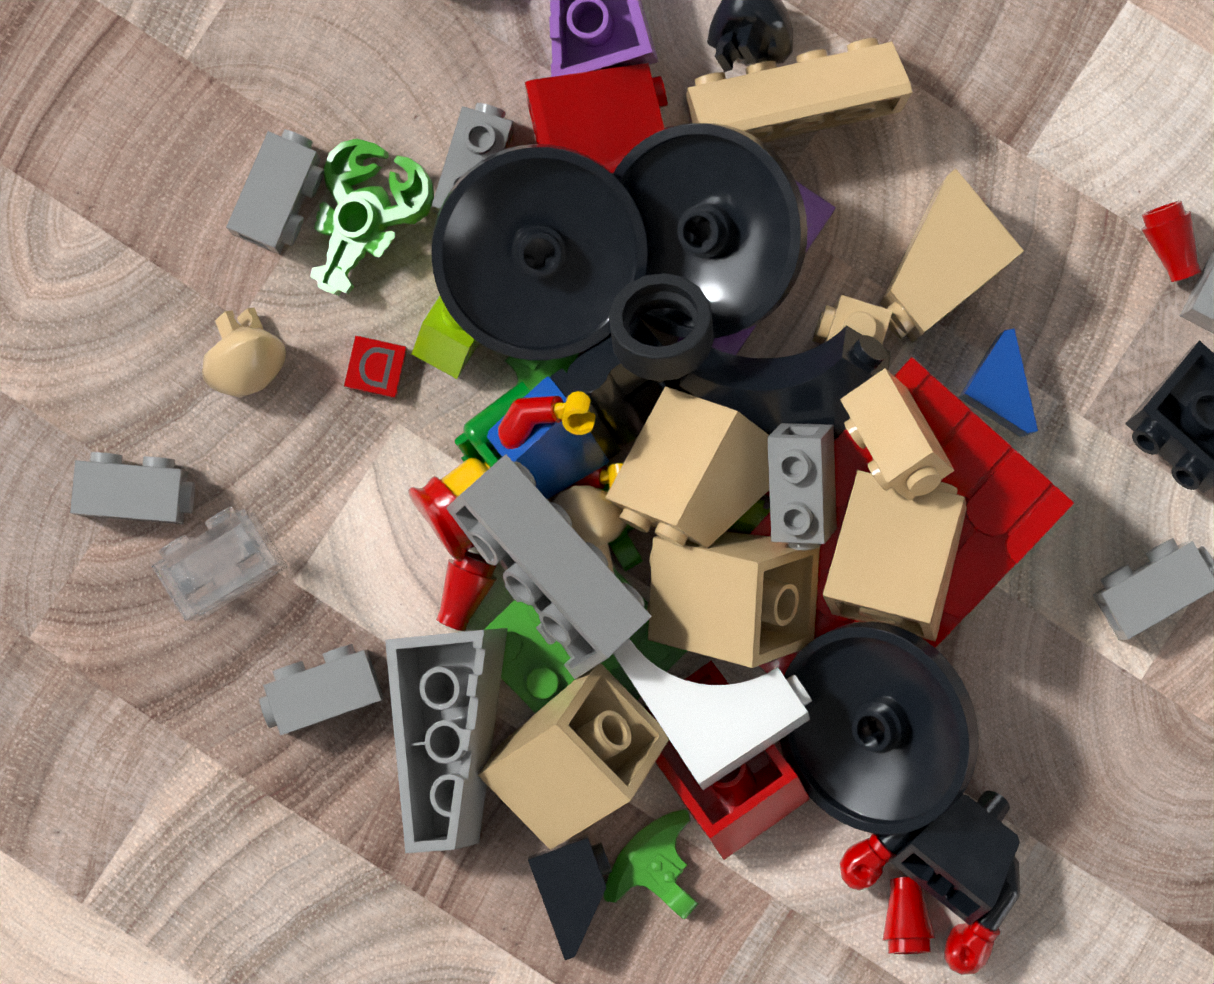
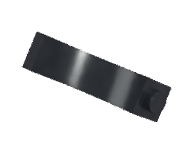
M846 325L838 334L813 349L779 358L743 357L711 347L706 360L695 371L681 377L679 386L701 399L738 411L768 435L781 423L834 425L835 441L846 429L844 422L850 419L840 399L884 368L889 370L891 352L885 349L875 338L862 335Z

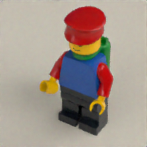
M639 317L630 325L631 337L641 344L654 347L663 346ZM610 334L579 356L569 366L567 373L561 368L552 376H547L531 391L521 381L467 421L463 427L464 433L455 439V444L464 455L461 457L463 463L442 479L433 476L423 488L411 487L408 490L410 499L431 526L447 552L456 561H464L467 551L475 546L446 508L505 454L513 462L521 463L531 472L536 482L535 487L546 499L573 486H592L597 489H603L605 484H609V488H611L623 464H612L608 468L606 464L621 451L618 445L626 444L640 434L665 386L689 395L692 394L679 386L680 378L654 381L640 378L625 369L614 354Z

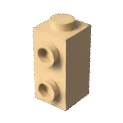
M841 295L833 307L826 305L824 311H821L812 341L823 344L847 325L862 335L875 338L883 345L893 311Z
M886 368L840 399L850 416V419L844 422L846 429L860 448H868L874 459L868 463V468L875 480L885 491L893 488L910 501L916 496L930 493L940 484L941 479L955 471L908 388Z

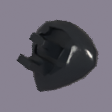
M722 0L710 24L707 43L716 49L715 58L724 72L733 69V63L736 59L747 61L748 64L765 61H776V64L784 63L793 52L792 23L782 0Z

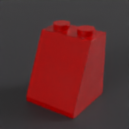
M649 63L540 78L525 82L527 105L537 144L563 146L579 151L600 162L612 173H614L623 158L640 142L659 131L669 128H664L660 108L668 106L664 83L661 75L652 77Z

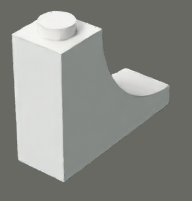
M630 639L625 641L613 653L702 790L810 720L808 711L804 707L812 702L810 696L795 675L786 679L779 668L742 683L706 685L680 679L658 668L635 647Z

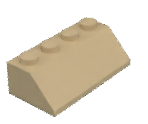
M867 38L848 44V52L828 56L826 49H820L798 55L796 57L797 63L777 67L776 61H765L746 67V75L726 79L724 72H717L698 77L694 80L696 86L687 88L686 101L692 123L728 125L743 130L766 143L899 113L903 110L913 92L893 42L878 44L877 38Z

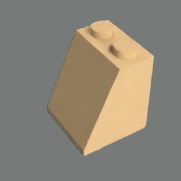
M957 169L948 174L934 192L880 302L883 308L893 311L888 325L889 329L899 339L907 335L912 343L1024 252Z
M665 386L605 498L623 510L619 519L637 530L648 533L650 527L653 526L656 527L655 533L674 545L683 547L688 540L708 548L769 491L767 438L769 435L736 410Z
M858 470L823 592V597L831 613L860 622L891 624L908 630L921 638L936 641L967 509L965 497L957 495L958 489L952 485L940 482L930 493L916 496L908 501L893 488L885 491L871 473Z
M724 532L708 548L688 540L683 547H679L660 536L653 537L650 554V601L647 608L648 613L652 617L649 619L648 640L750 668L802 650L808 643L814 640L820 547L812 550H796L790 548L786 542H771V536Z
M600 663L575 679L504 739L493 752L478 776L551 850L630 802L669 738L660 724Z

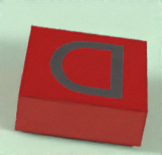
M355 335L344 387L396 399L408 348Z

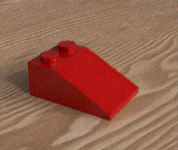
M712 660L684 679L698 684L730 685ZM648 706L644 707L647 710V712L656 720ZM668 740L655 761L723 860L810 800L798 776L774 744L704 790H702L670 740Z

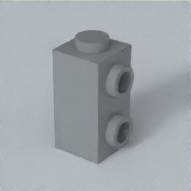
M476 103L475 109L462 106L432 203L434 214L438 215L450 190L469 169L485 158L509 148L514 127L513 121L505 119L506 112L504 110L484 103Z
M286 129L282 136L267 132L226 226L232 235L279 255L285 244L292 246L295 243L304 217L298 215L305 196L310 198L315 196L324 175V169L318 167L321 159L317 152L311 149L313 141Z
M781 423L767 437L771 542H786L790 548L796 550L816 549L821 544H825L837 529L834 425Z
M91 452L90 462L75 460L71 514L183 524L184 513L192 514L195 483L187 482L188 472L182 469H174L175 459L145 456L143 457V466L122 464L123 455Z
M1174 538L1146 553L1150 560L1147 564L1133 572L1127 564L1101 579L1105 588L1094 593L1093 597L1118 640L1131 639L1214 591V560L1205 547L1197 548L1193 541L1177 545Z
M349 644L323 653L325 664L305 670L303 661L272 671L276 681L263 685L267 696L259 698L261 710L268 727L277 726L281 736L385 700L368 650L356 653L353 644Z

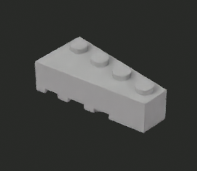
M505 454L446 509L485 561L492 565H497L498 563L502 565L505 569L503 579L506 589L516 602L532 605L538 613L541 622L536 629L548 644H554L557 641L562 645L571 657L564 666L572 677L577 679L609 658L652 616L644 608V600L638 591L631 585L622 583L608 568L607 558L602 551L594 544L585 542L571 527L572 521L566 511L558 504L549 502L535 487L536 482L531 472L521 463L513 462Z
M508 628L385 640L405 853L456 850L479 843L487 785L478 774L491 757Z

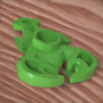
M360 139L341 142L329 152L323 168V176L326 188L330 191L338 205L334 210L328 203L322 202L319 205L320 210L317 212V221L314 226L317 232L331 236L326 254V265L313 267L310 278L318 281V288L338 296L341 294V291L349 294L354 288L348 273L357 266L358 262L364 258L367 252L378 258L384 254V250L389 247L395 238V232H385L388 226L417 223L428 215L434 200L433 182L425 168L413 159L403 156H396L394 162L408 173V180L403 183L399 173L390 171L389 174L390 189L397 205L391 206L388 193L381 186H369L354 190L353 185L375 176L382 168L375 163L363 166L365 159L372 157L389 158L388 152L379 145Z

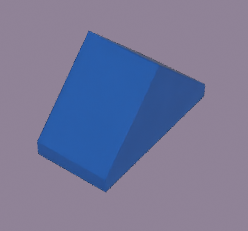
M1015 328L1004 330L995 338L958 398L1017 436L1023 437L1037 432L1038 428Z

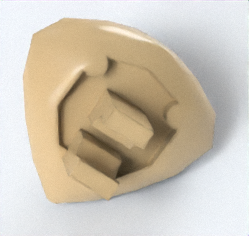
M255 307L247 308L237 317L241 325L236 322L233 310L225 311L215 320L222 340L204 355L202 375L207 385L220 393L240 398L263 390L275 379L284 365L286 357L285 346L275 335L263 329Z
M573 486L558 495L553 502L566 511L572 521L571 527L585 542L594 544L602 551L607 558L608 568L614 574L608 543L618 538L627 525L619 519L623 510L605 498L608 492L592 486Z

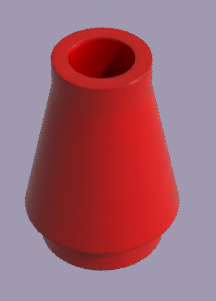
M1182 201L1168 203L1142 214L1145 227L1141 230L1167 270L1171 282L1180 281L1200 273L1201 269L1197 260L1191 211H1185Z
M467 551L464 561L458 562L455 559H449L440 611L436 620L452 629L466 631L470 619L497 580V577L493 575L497 565L487 563L481 555L471 551Z
M910 877L890 879V895L882 940L888 942V954L930 953V940L935 939L922 887Z

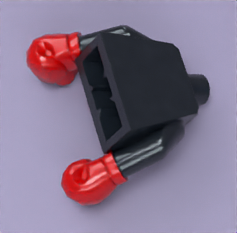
M984 791L977 802L968 795L963 794L947 812L924 827L902 834L886 835L873 833L869 838L847 848L839 862L841 878L849 888L858 891L870 888L883 874L884 865L894 856L890 861L892 864L966 922L956 925L951 930L946 940L944 958L952 971L960 975L976 974L988 963L994 941L1000 934L999 927L1020 896L1019 861L1015 857L1020 841L1018 835L1002 823L1010 810V805L1002 795L994 791Z

